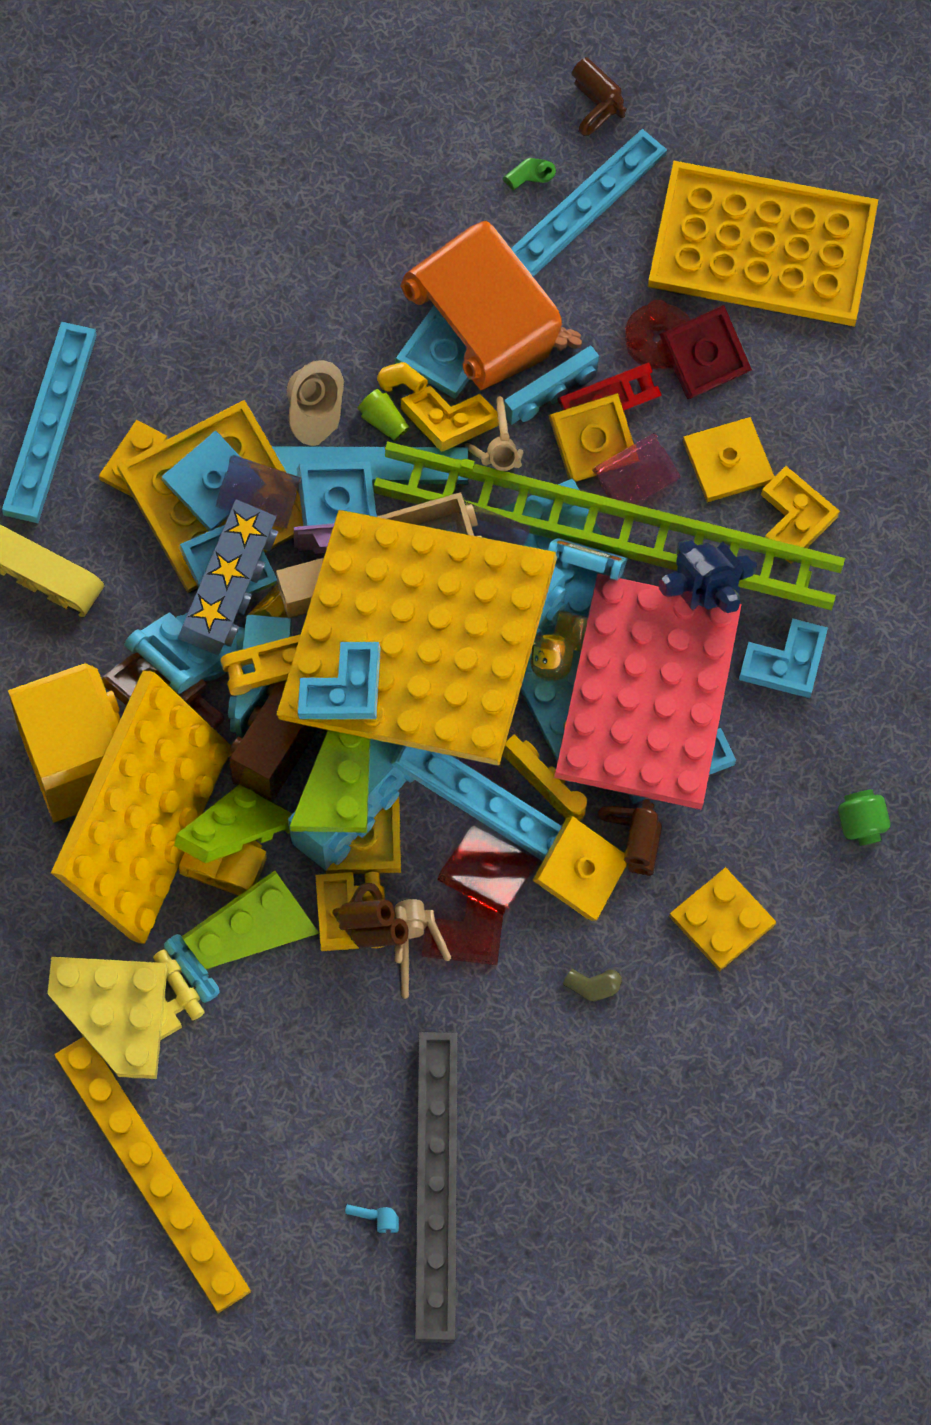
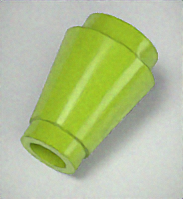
M379 389L371 392L357 408L362 413V419L394 442L399 439L400 435H404L410 429L387 393L383 394Z

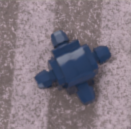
M683 540L677 545V571L659 579V590L667 597L681 595L692 610L700 605L706 609L719 607L725 613L735 612L739 609L740 605L739 580L753 576L757 570V563L752 556L736 557L724 542L716 547L709 543L697 545L692 540Z

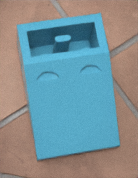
M247 615L245 628H238L237 649L242 650L292 637L291 618ZM253 664L245 665L242 668L244 674L255 672ZM269 685L251 689L242 695L230 696L228 718H231L230 732H236V738L238 736L244 737L249 729L247 723L253 710L257 706L262 708L269 697L266 695Z

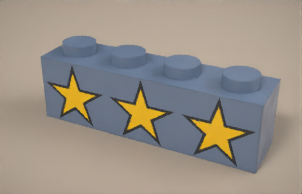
M237 499L235 500L177 639L218 656L224 644L231 647L239 628L238 625L233 624L237 612L244 615L252 597V594L246 592L249 582H258L265 562L259 560L263 549L270 552L278 534V531L272 529L277 516Z

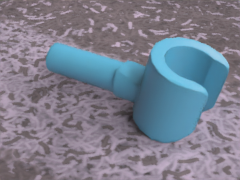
M349 1204L346 1206L345 1214L377 1220V1232L386 1233L387 1229L391 1230V1233H398L399 1217L391 1208L384 1207L370 1210Z

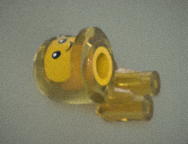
M560 611L558 612L554 633L535 636L532 647L531 669L537 677L548 681H558L570 673L574 650L580 651L582 648L588 617L581 615L573 616L571 612Z

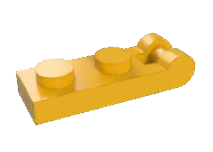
M301 634L222 656L220 659L222 668L225 672H228L230 678L227 682L230 694L233 696L242 695L251 689L287 680ZM253 664L255 672L244 674L242 668L245 665Z
M515 734L510 737L505 743L503 756L565 819L573 816L577 820L582 821L587 806L586 796L579 791L571 792L564 785L565 780L554 778L556 769L552 766L548 768L539 759L538 751L529 741L525 740L522 742Z

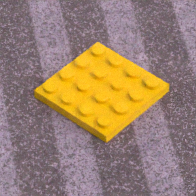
M245 400L117 465L118 472L187 593L197 589L198 586L179 546L181 543L209 531L165 485L161 478L214 431H217L265 483L264 487L252 496L246 504L277 516L272 529L278 531V534L271 549L294 538V527L303 526L300 495ZM226 519L225 521H223V522H222L218 527H216V528H219V527L225 525L227 519Z

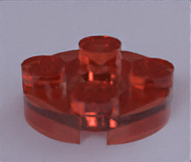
M656 299L648 305L642 306L630 316L626 324L625 342L629 355L640 365L649 362L652 369L673 368L662 340H659L657 343L653 341V331H667L691 319L678 307L666 304L662 300Z

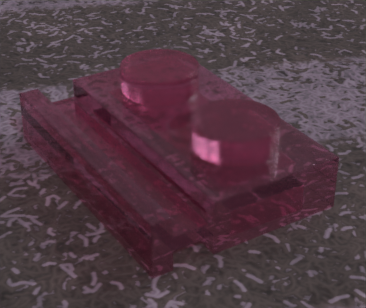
M655 433L592 469L593 473L598 476L601 482L600 485L608 498L637 504L681 478L664 447H661L656 439L657 435Z

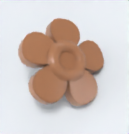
M561 327L554 347H557L559 351H562L567 345L575 349L580 348L582 345L581 334L577 331L566 330L564 327Z

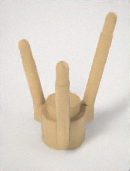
M499 396L496 402L500 436L489 443L488 452L486 453L470 443H466L465 447H468L470 453L481 459L483 465L492 464L497 470L508 471L513 467L520 468L522 466L521 459L524 452L522 449L517 450L514 442L509 438L504 400Z
M417 899L403 900L394 907L395 918L403 919L408 925L409 930L407 941L402 945H395V962L400 963L401 995L404 999L409 997V939L422 936L424 929L428 926L444 960L449 961L451 959L446 943L435 922L434 911L425 910L424 903Z

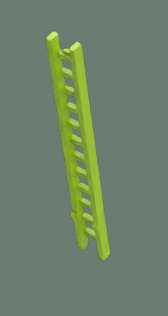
M387 441L385 447L386 458L414 464L408 485L376 477L374 483L375 494L414 504H422L453 495L458 477L469 478L484 482L478 503L464 500L465 506L473 505L477 520L554 540L557 538L565 539L675 571L678 568L676 564L677 554L663 551L669 530L695 536L694 542L697 545L703 544L704 539L719 543L724 542L730 545L729 549L736 557L739 548L766 554L760 576L754 574L751 577L739 580V587L832 611L836 595L808 588L812 574L809 568L813 566L841 574L845 561L843 557L475 464V461L459 460ZM424 467L449 473L443 494L418 488ZM493 485L519 491L513 512L488 506ZM528 494L554 500L548 521L523 515ZM563 503L589 509L584 530L558 524ZM598 512L624 518L619 539L593 533ZM633 521L660 527L654 548L628 542ZM774 557L801 563L796 585L769 578Z

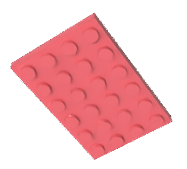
M598 573L554 778L701 810L707 788L742 604L739 605L737 611L725 613L719 607L706 609L700 605L692 610L681 595L664 596L659 590V586L622 578L614 580L610 579L608 575Z

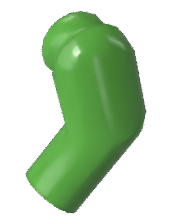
M528 158L503 177V181L513 191L525 181L546 183L554 178L556 167L550 161Z

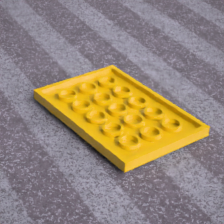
M673 161L648 287L855 327L879 199Z
M142 671L51 871L57 879L125 936L141 944H145L155 924L156 917L169 892L171 883L185 853L174 846L176 835L203 813L231 748V745L155 672Z

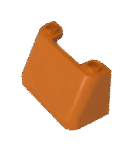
M481 221L470 226L406 272L400 285L405 297L417 305L427 303L430 299L467 347L463 361L464 373L470 380L474 381L481 391L547 359L561 330L562 320L555 304L497 230L487 221Z

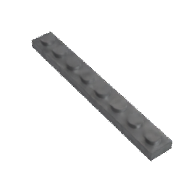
M419 1032L415 1342L455 1343L458 1033Z

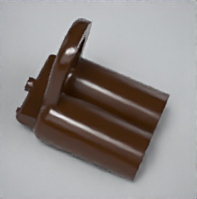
M588 57L579 61L572 71V76L575 78L574 85L597 105L583 119L579 126L578 132L583 136H589L611 115L617 114L620 118H624L627 108L623 106L624 99L621 96V88Z
M647 798L643 800L642 807L637 809L610 805L603 806L599 809L598 817L606 822L630 826L624 861L629 864V872L651 876L654 873L662 824L658 821L657 812L653 810L654 804ZM610 814L631 816L632 818L617 817Z
M365 883L360 885L349 903H345L340 908H335L332 911V914L340 923L339 928L345 930L358 947L402 945L408 939V925L403 919L394 918L395 911L392 903L382 898V894L375 884ZM369 891L374 900L362 901V898Z

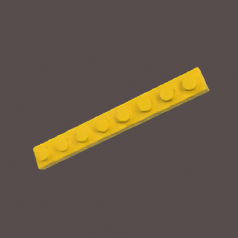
M84 1037L55 1053L56 1060L217 1314L251 1293L247 1283L99 1053Z

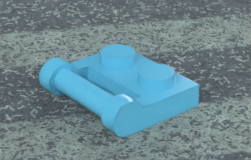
M169 612L146 628L135 630L126 639L124 646L134 654L139 653L171 682L170 687L180 694L217 670L221 663V657L177 639L183 624Z

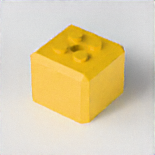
M86 663L8 690L20 736L53 823L78 814L121 719L118 713L120 712L113 691L106 692L98 669Z

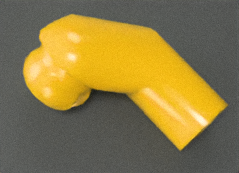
M405 362L383 367L377 376L381 389L387 392L393 391L392 387L394 386L398 387L400 384H405L416 394H419L428 384V380Z

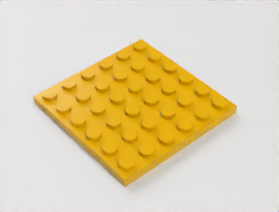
M338 510L278 707L277 716L279 720L499 766L555 568L556 552ZM340 642H379L381 652L376 719L299 718L300 678H338Z

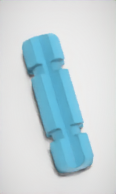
M176 934L164 943V949H166L171 959L175 958L181 967V973L191 987H196L195 990L202 1002L206 1003L214 999L220 993L218 985L212 978H208L207 970L200 964L192 951L187 950V944L182 936Z

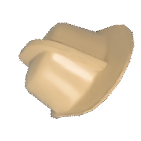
M325 360L313 361L308 365H304L303 368L291 376L287 385V397L290 402V428L294 436L301 443L310 446L319 445L338 428L344 379L340 369L333 363Z

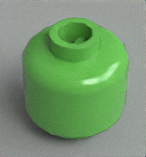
M873 789L845 795V802L841 803L838 807L845 838L849 840L858 839L859 846L880 842V834L887 832L890 828V819L884 797L878 794L874 795Z

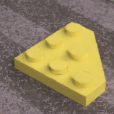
M51 957L48 996L106 1061L118 1077L157 1079L167 964Z

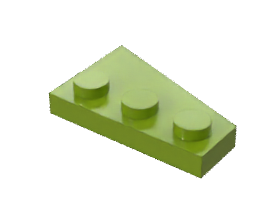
M331 730L327 731L289 826L290 831L367 833L371 739Z
M239 784L177 833L174 846L200 861L208 863L241 851L243 844L258 840L260 843L272 840L273 834L282 830L289 834L288 819L292 813Z
M274 870L185 933L182 938L205 969H209L319 934V932Z

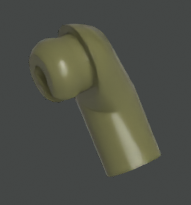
M572 968L566 976L563 985L587 1000L595 1002L616 994L620 989L622 978L615 970H607L602 974L588 978Z

